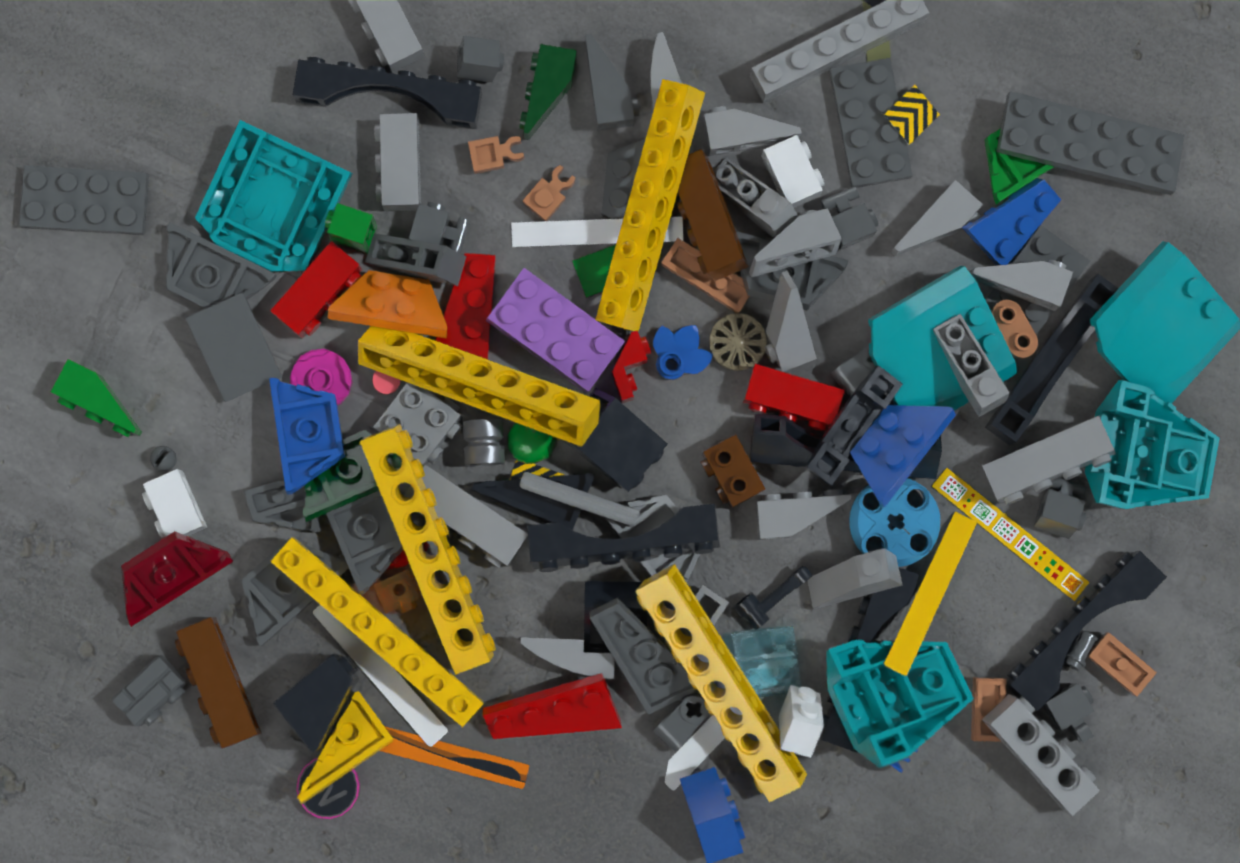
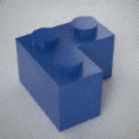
M715 767L680 778L706 862L714 863L743 853L740 840L745 839L740 820L734 822V820L740 817L734 800L727 801L726 797L731 796V792L726 778L719 779Z

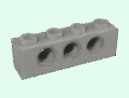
M1008 694L982 721L1058 806L1069 815L1074 816L1100 791L1093 783L1096 777L1084 765L1079 767L1072 760L1076 756L1065 743L1062 742L1059 745L1052 737L1055 731L1043 719L1039 722L1032 715L1035 709L1024 697L1021 696L1018 699ZM1026 722L1028 725L1027 733L1022 737H1018L1017 729L1019 725ZM1047 745V756L1039 760V749ZM1067 768L1069 772L1068 778L1064 782L1059 783V773Z

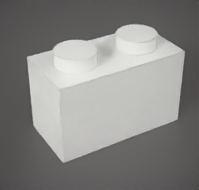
M795 135L763 150L761 157L779 195L791 202L793 208L821 195L824 180L818 169L813 170L809 159L812 156L805 141L800 142L798 136Z
M173 470L143 484L146 492L142 493L143 499L148 509H154L158 521L154 523L162 539L174 531L189 536L207 528L182 470Z
M790 685L779 714L781 749L811 758L824 727L821 695L809 687L799 688Z

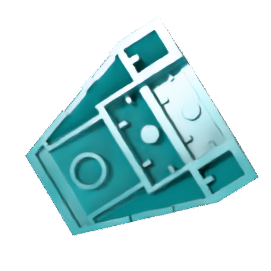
M1118 380L1095 412V417H1100L1115 451V454L1110 456V462L1096 468L1093 467V464L1085 467V475L1095 502L1120 509H1131L1134 507L1209 498L1220 438L1194 419L1187 418L1176 410L1177 407L1170 402H1164L1150 388Z
M854 640L826 651L828 693L854 749L877 767L882 768L908 758L974 699L947 642L922 641L907 676L884 665L893 645L892 641L865 643V640Z

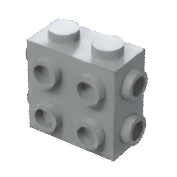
M407 382L373 428L381 432L400 424L402 430L406 429L410 434L413 442V447L410 450L414 459H419L424 466L428 462L433 465L444 451L441 445L447 438L452 440L463 425L459 423L462 416L457 413L460 409L457 404L447 397L441 401L433 395L432 391Z

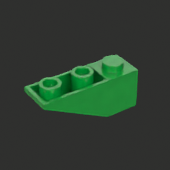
M67 359L51 390V393L59 396L57 402L72 410L75 409L76 405L86 409L87 411L84 416L100 424L104 419L114 423L112 430L128 438L131 432L140 436L142 431L103 376Z

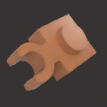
M498 136L468 142L474 174L504 168L503 159H509L513 162L522 161L524 153L514 154L511 152L513 145L521 144V138L517 136L511 137L505 144L499 143Z
M561 165L554 169L550 183L542 178L523 199V204L544 221H548L566 200V197L560 192L570 189L575 183L573 175L566 182H561L558 179L559 174L563 171Z

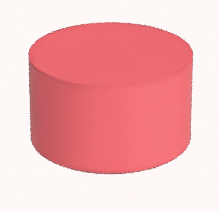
M375 371L372 384L378 393L390 395L399 388L400 379Z

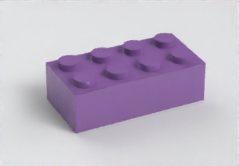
M523 268L486 319L489 324L584 393L590 391L625 342L525 268Z

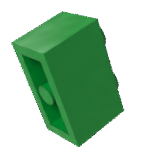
M337 203L335 211L329 210L324 227L328 228L327 233L335 244L368 254L377 223L372 214Z

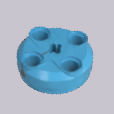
M907 478L885 508L879 503L873 510H868L863 505V497L867 493L873 492L869 484L859 492L850 509L849 529L853 542L862 554L869 553L866 549V541L872 536L880 538L882 542L881 549L885 548L896 555L898 567L913 564L930 553L940 531V512L933 496L924 486ZM914 489L919 490L923 495V501L918 507L910 506L907 501L908 493ZM917 533L922 534L926 539V545L920 551H915L910 546L911 537Z

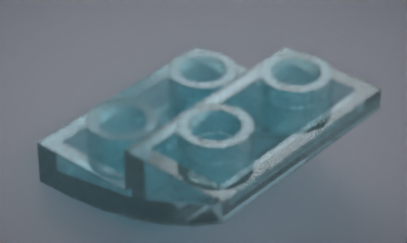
M793 626L731 633L734 659L758 697L787 694L790 685L802 687Z

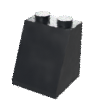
M595 388L589 397L600 400L598 425L582 447L565 440L563 441L615 484L629 492L642 482L644 473L650 465L655 464L661 459L664 454V448L668 443L618 399Z
M333 654L273 703L312 753L318 752L325 747L359 681V677L355 674L359 669L348 655L345 657L340 654Z

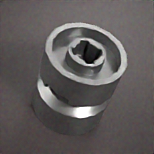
M477 419L464 421L463 436L464 440L469 442V445L464 448L465 466L505 464L504 446L499 444V441L504 438L503 420Z

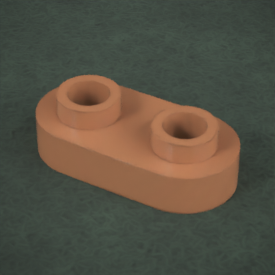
M1012 300L998 302L991 312L1012 356L1016 359H1025L1031 356L1038 347V338L1021 307ZM1004 310H1009L1012 313L1013 317L1011 320L1003 318L1002 313ZM1019 337L1027 339V347L1019 346Z

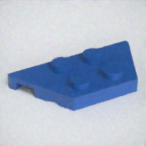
M269 378L285 490L287 495H290L345 457L337 399L335 394L321 390L313 391L307 386L299 384L295 386L280 382L277 378Z
M888 405L851 450L850 453L881 506L886 507L956 416L953 408Z

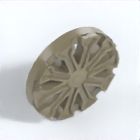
M744 313L729 314L721 318L711 330L709 337L710 352L713 354L714 360L728 370H748L762 359L766 351L767 338L762 325L752 316ZM736 319L743 320L740 330H738ZM724 322H730L732 332L724 326ZM752 323L755 328L745 333L748 324ZM716 331H721L727 337H717L715 335ZM756 334L761 335V340H750ZM716 343L725 344V346L719 350H716L714 348V345ZM749 346L760 347L761 350L759 353H756ZM729 351L728 359L723 361L721 355ZM744 353H747L752 358V362H746ZM735 355H738L740 362L737 366L733 364Z

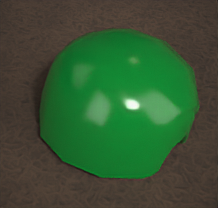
M514 423L507 435L508 450L516 460L525 464H535L550 458L557 445V438L522 424Z

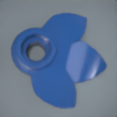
M696 325L683 327L675 334L665 326H661L653 339V347L658 355L656 369L660 376L668 380L678 379L684 373L698 374L709 365L713 357L711 352L698 349L699 332ZM670 359L675 360L677 368L674 370L667 369L665 366L666 361Z

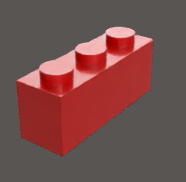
M331 241L270 311L302 339L306 334L311 336L321 325L319 319L328 311V308L346 288L349 289L362 277L359 273L363 269L360 264Z
M755 364L743 403L749 404L748 409L751 411L766 414V411L770 410L779 413L778 416H786L794 423H796V419L807 421L808 427L812 429L826 431V427L830 426L839 412L845 390Z

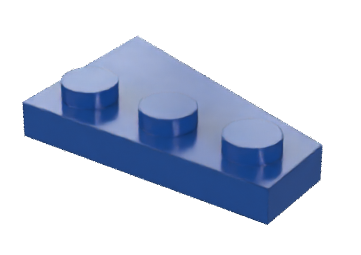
M1036 178L1010 195L1008 201L997 208H990L983 213L984 216L974 223L969 222L961 228L996 266L1007 265L1062 199L1045 180Z

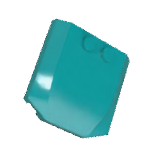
M239 120L195 219L201 223L216 245L273 272L305 271L312 263L327 228L324 226L330 209L335 211L336 205L340 202L353 173Z
M1162 241L1090 319L1091 326L1095 327L1098 338L1096 342L1098 353L1122 380L1146 386L1153 390L1157 397L1171 404L1240 330L1239 317L1186 255L1165 241Z
M960 265L868 319V326L871 327L869 355L875 367L879 365L903 384L892 399L895 405L951 407L955 411L969 402L933 331L934 328L959 314L965 320L1002 382L1017 374L1016 362L976 280L965 266Z

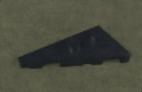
M585 473L543 478L588 493L595 475ZM521 479L477 482L472 487L473 491L552 523L559 522L570 530L574 529L581 512L580 508L522 489L520 487Z

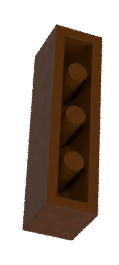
M702 149L688 155L678 189L681 201L677 202L683 219L688 218L691 228L687 230L692 245L694 247L698 246L701 256L697 257L703 274L708 273L714 281H717L748 268L749 265L710 160Z
M210 617L176 631L178 639L175 640L176 648L181 657L186 656L190 668L186 669L187 676L192 686L197 685L201 697L198 698V703L204 716L209 715L213 726L209 727V731L216 745L220 744L221 748L224 749L262 734L217 618Z

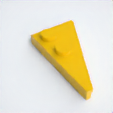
M359 691L354 693L349 706L319 755L309 777L306 778L297 796V800L301 805L393 742L392 736Z

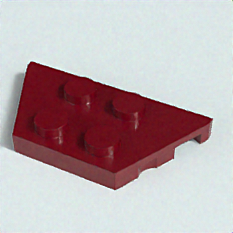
M174 531L122 564L121 572L125 611L129 625L131 627L231 564L233 560L229 552Z

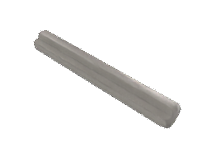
M524 472L520 481L522 489L632 527L637 524L640 512L633 508L529 472Z

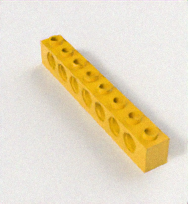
M662 79L595 320L632 331L638 330L639 332L705 92L690 85Z
M370 326L358 340L359 365L582 447L598 425L600 400L421 335Z
M399 424L365 437L360 441V444L455 675L490 662L494 656L493 651L496 650L495 643L490 633L485 634L481 622H484L482 611L478 604L474 605L470 597L472 587L466 575H461L458 564H460L458 552L454 546L450 547L446 535L449 534L447 525L442 517L438 518L434 506L437 505L436 498L431 488L426 489L422 479L425 476L423 466L419 459H414L410 450L413 447V442L409 432L406 429L402 430ZM390 453L400 456L402 460L401 468L390 466L388 463V455ZM401 483H409L413 487V497H405L401 494ZM413 512H420L425 516V526H417L413 523L411 519ZM425 541H431L436 544L438 548L436 555H429L424 551L423 543ZM435 571H445L449 575L450 582L447 584L439 583L435 578ZM447 600H457L461 604V612L454 613L450 611L447 607ZM462 628L470 630L473 634V640H462L458 630Z
M291 537L271 560L277 568L461 727H464L483 705V700L295 537Z
M673 564L645 579L636 590L641 607L644 610H648L654 620L657 632L662 637H665L669 643L674 659L681 663L688 673V680L694 689H698L704 699L707 711L712 716H715L721 725L724 738L735 747L740 763L743 767L748 768L754 777L757 790L764 794L768 801L771 802L800 788L807 776L805 769L794 753L781 749L779 728L676 565ZM664 601L671 602L675 610L668 609ZM680 628L688 629L692 636L683 634ZM697 654L704 655L709 662L701 661ZM714 681L723 683L725 689L717 687ZM730 707L739 709L742 715L735 714ZM747 734L755 735L759 741L750 739ZM763 760L771 761L775 767L768 766Z

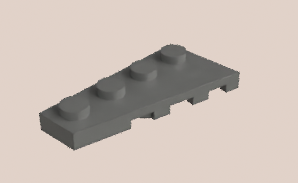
M618 598L589 612L591 621L648 715L698 691V689H694L688 680V673L683 665L674 659L671 650Z

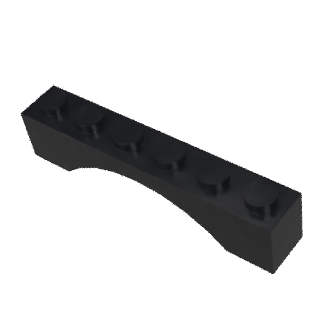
M307 57V60L298 59L292 94L298 103L327 107L339 99L358 93L372 91L391 92L407 96L424 104L436 113L446 125L477 129L482 90L473 81L458 80V83L447 82L446 78L438 75H429L427 79L416 77L415 73L404 70L394 74L387 73L386 69L378 66H368L367 69L355 68V64L345 61H339L337 65L327 64L324 59L318 57Z
M1099 274L1089 280L1012 388L1007 401L1000 405L985 426L987 430L1008 445L1018 441L1060 376L1095 331V327L1091 326L1090 319L1119 288Z
M755 413L750 461L763 464L806 467L822 436L803 429L786 416ZM941 435L909 477L937 478L942 454ZM850 454L848 456L849 462L843 471L861 473Z
M714 503L683 507L670 520L658 528L642 535L625 539L589 537L570 530L559 522L527 526L530 562L534 569H539L540 572H554L558 570L559 566L568 565L573 569L588 567L589 563L601 562L602 565H614L620 563V559L632 558L633 561H647L651 559V556L664 554L666 558L682 556V552L695 551L696 554H708L713 552L714 548H720L717 513Z
M1128 551L1124 553L1115 563L1118 568L1110 576L1107 573L1104 574L1094 584L1093 587L1096 591L1089 598L1083 596L1072 607L1075 612L1067 620L1062 618L1052 627L1050 631L1053 635L1046 642L1043 640L1039 641L1029 651L1032 657L1024 665L1019 662L1007 674L1010 679L1006 682V686L1018 698L1024 697L1033 706L1035 711H1038L1059 690L1060 675L1065 656L1073 640L1083 627L1097 615L1113 606L1129 601L1147 599L1167 578L1141 551H1135L1131 554Z
M899 567L902 586L872 593L868 597L863 596L858 608V614H861L862 617L858 626L853 625L847 643L854 640H865V643H871L881 626L897 611L909 605L919 574ZM828 694L827 702L831 703L828 714H822L824 727L819 739L858 753L854 749L833 701Z

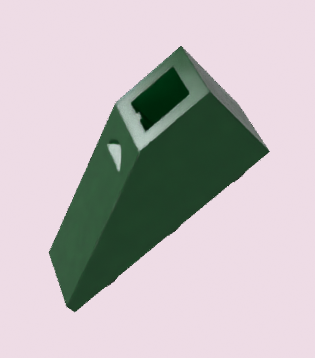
M540 44L539 53L533 52L530 70L535 71L533 82H527L525 100H529L528 112L522 111L519 129L524 130L525 140H530L572 87L577 50Z

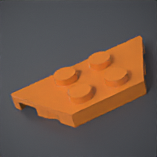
M368 270L328 308V319L441 338L447 337V324L430 280Z

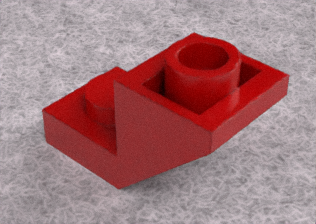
M638 330L631 332L612 371L622 404L634 400L633 392L638 390L633 374H626L625 370L646 364L648 360L646 355L651 354L646 336L640 337Z

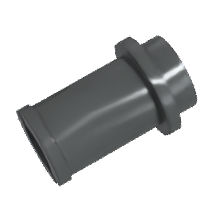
M1081 630L1066 654L1063 664L1075 671H1080L1081 667L1086 666L1085 660L1097 641V637L1085 630Z

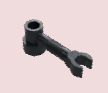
M801 566L780 587L775 589L773 593L771 592L762 601H759L751 592L733 608L741 618L745 617L751 626L757 630L770 619L766 614L770 609L813 575L806 566Z

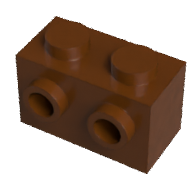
M737 435L722 441L702 453L704 460L700 461V464L708 478L714 476L719 486L715 488V492L723 505L728 503L730 508H733L765 490Z

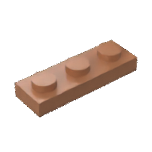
M677 238L661 262V266L739 314L750 297L746 293L743 279L733 273L714 281L708 273L703 274L699 266L697 257L701 256L700 251Z

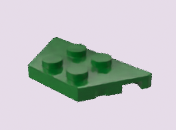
M1000 129L984 140L993 199L996 205L1054 168V166L996 152Z

